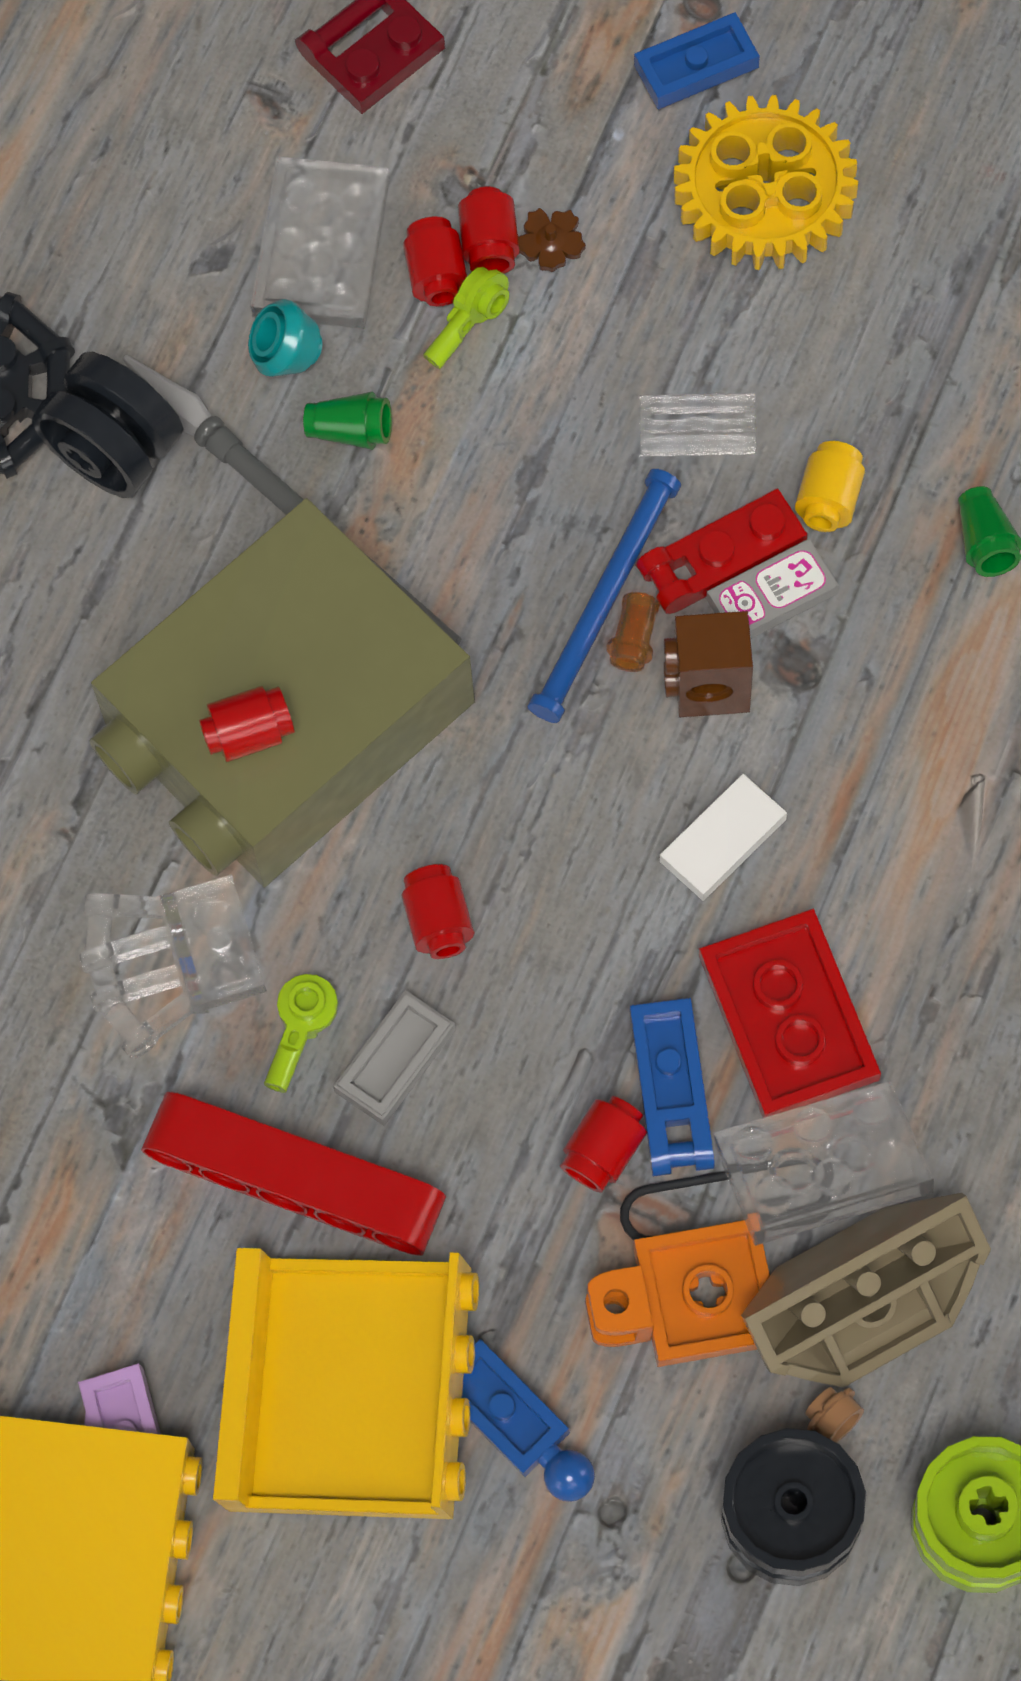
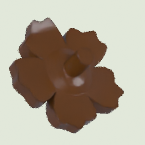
M541 208L534 212H528V220L524 224L525 234L518 236L519 253L530 262L539 258V269L550 272L566 265V258L579 259L582 252L586 249L581 232L576 231L579 225V218L573 215L571 210L565 212L555 211L551 216L550 222L549 217Z

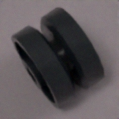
M93 351L84 352L65 374L63 383L67 392H51L33 414L32 424L49 449L84 479L110 494L121 498H133L152 472L153 468L149 458H164L179 440L184 428L179 416L170 404L148 382L108 356Z
M785 1428L761 1435L738 1453L725 1477L721 1523L729 1549L746 1570L770 1583L801 1586L825 1579L847 1561L860 1536L864 1522L866 1490L858 1466L841 1445L816 1431ZM788 1498L794 1506L804 1503L806 1508L800 1514H789L782 1508L781 1500Z

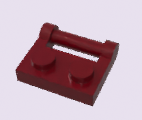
M354 0L316 31L308 29L295 39L296 46L306 61L361 114L365 113L445 49L444 36L407 0ZM380 8L388 15L387 18L339 56L335 57L328 50Z

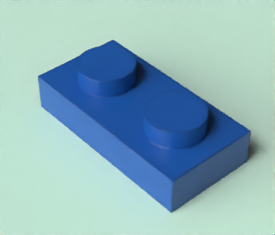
M736 12L635 53L634 67L659 110L759 68L760 55Z

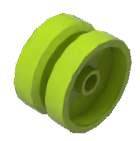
M973 1436L948 1446L928 1465L911 1507V1531L922 1561L941 1581L972 1593H997L1021 1583V1445L1002 1437ZM978 1508H985L993 1514L995 1521L993 1525H986L983 1515H972L971 1513Z

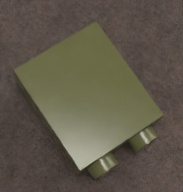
M306 498L91 682L106 726L96 733L89 742L109 771L132 793L138 794L157 778L185 807L169 821V824L184 847L206 870L218 876L237 860L265 888L475 703L470 656ZM259 686H263L265 691L280 687L295 733L281 737L282 744L227 763L222 751L210 755L199 723L200 719L209 717L206 704Z

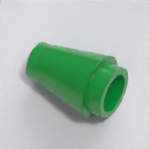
M367 392L319 401L318 403H307L303 415L305 435L307 438H318L320 440L373 450L376 444H387L390 440L392 431L390 401L386 397H376L374 392Z
M977 486L966 490L958 498L966 562L974 567L979 575L984 577L999 576L1011 571L1021 560L1020 536L993 496L990 488Z

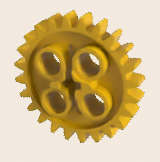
M771 95L766 108H759L754 97L748 96L746 110L741 112L728 101L725 103V118L723 120L710 112L705 114L706 131L694 127L689 130V145H680L678 159L680 165L674 166V184L677 185L674 190L675 205L682 206V224L695 223L693 226V240L698 242L711 236L710 254L715 256L727 247L732 250L731 264L735 266L742 260L745 254L752 255L755 270H760L764 258L770 256L773 257L778 269H784L785 255L793 253L801 263H805L807 261V246L809 244L821 252L826 251L827 234L840 237L843 231V219L852 218L854 201L851 199L857 198L858 180L854 179L857 173V159L848 158L851 144L849 139L836 141L838 130L836 122L820 128L821 110L816 108L803 117L799 115L800 100L795 99L787 110L779 109L776 95ZM793 150L798 152L799 155L788 157L778 152ZM728 158H736L742 160L743 163L728 165L722 161ZM792 199H803L808 201L810 204L805 206H794L792 204H789L788 201ZM738 207H746L754 212L747 215H739L731 210Z

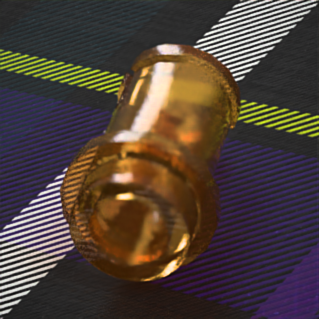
M630 592L623 596L616 635L607 643L610 663L620 670L627 672L642 671L645 664L649 663L653 658L654 650L650 646L656 615L660 609L659 601L655 602L653 596L640 592Z

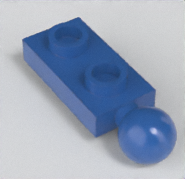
M480 1339L475 1344L473 1371L471 1374H464L462 1398H468L470 1422L524 1477L540 1464L544 1468L545 1486L555 1498L566 1502L582 1499L590 1492L594 1484L595 1472L592 1463L584 1454L578 1451H562L558 1447L570 1434L569 1428Z

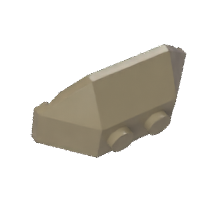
M963 1193L887 1206L776 1267L741 1316L770 1373L784 1376L787 1374L809 1381L844 1388L951 1328L972 1289L979 1266L984 1265L991 1248L967 1196Z

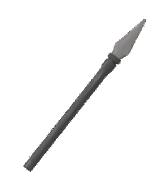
M124 356L123 360L127 366L148 382L170 404L180 418L184 428L183 432L192 435L199 446L206 447L210 453L223 463H228L286 515L304 500L243 447V443L224 426L223 421L209 413L197 394L172 382L132 357ZM368 557L458 645L460 644L461 637Z

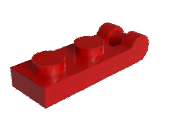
M777 488L666 547L660 546L651 549L638 559L636 567L645 581H653L659 593L656 599L666 614H673L707 597V591L807 540L808 534ZM685 565L692 577L678 579L674 570Z

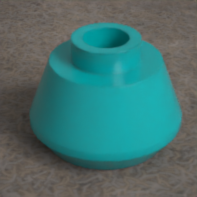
M288 299L275 301L259 312L252 324L248 340L249 354L255 367L261 374L269 377L304 372L318 360L323 346L318 324L295 302Z

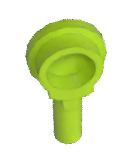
M484 267L475 269L466 277L457 295L454 297V308L446 319L449 323L423 353V357L429 363L441 369L463 342V338L475 323H483L488 319H494L503 312L509 301L508 277L497 269L488 271Z
M304 974L295 976L286 982L279 992L277 1008L280 1019L284 1023L285 1031L264 1081V1085L271 1090L286 1093L307 1039L317 1038L318 1033L330 1026L337 1015L338 1000L335 989L327 980L318 975Z

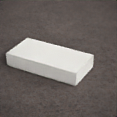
M742 774L660 854V863L704 901L786 821L787 812L746 775Z

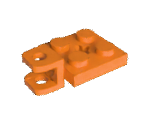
M758 1218L635 1239L633 1249L637 1266L601 1273L592 1278L588 1283L585 1305L592 1340L600 1346L620 1347L648 1342L652 1338L657 1367L757 1350L741 1315L768 1280L770 1274ZM702 1277H709L713 1287L723 1286L725 1296L717 1298L716 1306L713 1308H705L702 1301H694L690 1295V1292L698 1289L699 1279ZM610 1304H616L621 1306L624 1312L614 1314L605 1307Z

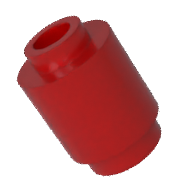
M491 186L479 187L470 191L468 196L463 198L458 204L464 260L469 263L471 272L477 268L484 267L488 271L497 269L505 274L515 267V258L520 251L514 199L510 195L501 192L500 189Z
M432 216L419 219L408 226L406 230L407 238L403 242L413 296L430 306L439 307L452 304L454 297L467 277L459 233L451 227L450 221L444 217Z
M259 686L206 704L209 717L199 720L210 755L222 751L226 763L282 744L281 737L295 733L289 710L279 686L266 691L263 686Z
M444 864L427 865L413 870L404 877L405 889L401 897L416 950L421 953L430 954L433 959H446L462 953L466 949L465 943L473 938L475 932L460 879L452 876L450 867Z
M612 1096L608 1103L595 1099L563 1149L567 1156L560 1165L561 1169L585 1187L602 1193L609 1182H617L646 1136V1129L639 1123L643 1117L642 1113L628 1102Z

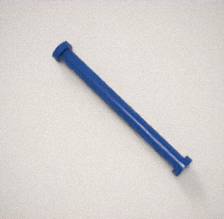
M651 469L647 475L645 484L648 488L543 690L540 694H533L527 706L534 715L551 723H558L565 712L561 704L668 498H675L681 488L680 481L664 470Z

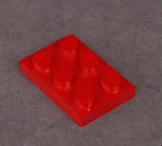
M814 908L699 948V958L764 1122L880 1081V1069Z

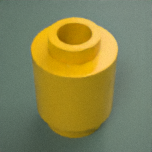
M825 441L819 444L817 451L813 452L808 458L795 503V510L803 518L805 524L814 530L832 532L837 528L848 526L852 521L865 475V468L862 465L863 456L852 445L840 441Z

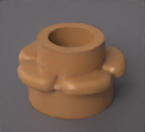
M829 1387L819 1394L805 1412V1415L811 1420L807 1430L816 1431L836 1443L839 1442L853 1429L864 1413V1409L853 1399L855 1391L847 1388L843 1392L837 1393L832 1387Z

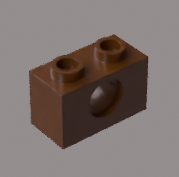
M748 611L675 616V638L664 639L665 662L663 665L666 698L677 697L679 718L750 713L753 660Z

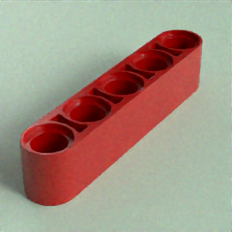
M175 1092L165 1093L141 1149L145 1155L168 1167L389 1248L416 1256H423L446 1199V1195L442 1191L418 1179Z

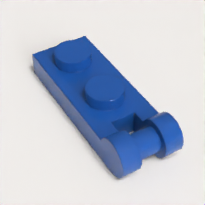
M691 998L631 1005L630 1017L653 1177L672 1174L671 1168L695 1165L696 1171L715 1169ZM683 1125L690 1126L691 1141L668 1143L666 1128Z

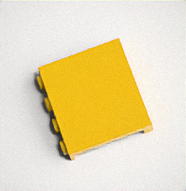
M237 1248L213 1500L229 1512L453 1520L454 1501L463 1500L466 1485L464 1463L457 1462L459 1437H467L470 1427L468 1398H462L464 1374L472 1373L475 1360L474 1338L472 1335H467L468 1311H476L479 1302L478 1274L471 1272V1267L461 1254L450 1252L449 1262L270 1258L261 1248Z
M0 1416V1681H171L174 1652L173 1650H165L168 1624L178 1625L183 1605V1585L175 1584L178 1559H188L193 1536V1522L184 1520L188 1495H198L202 1477V1457L194 1456L195 1449L188 1438Z

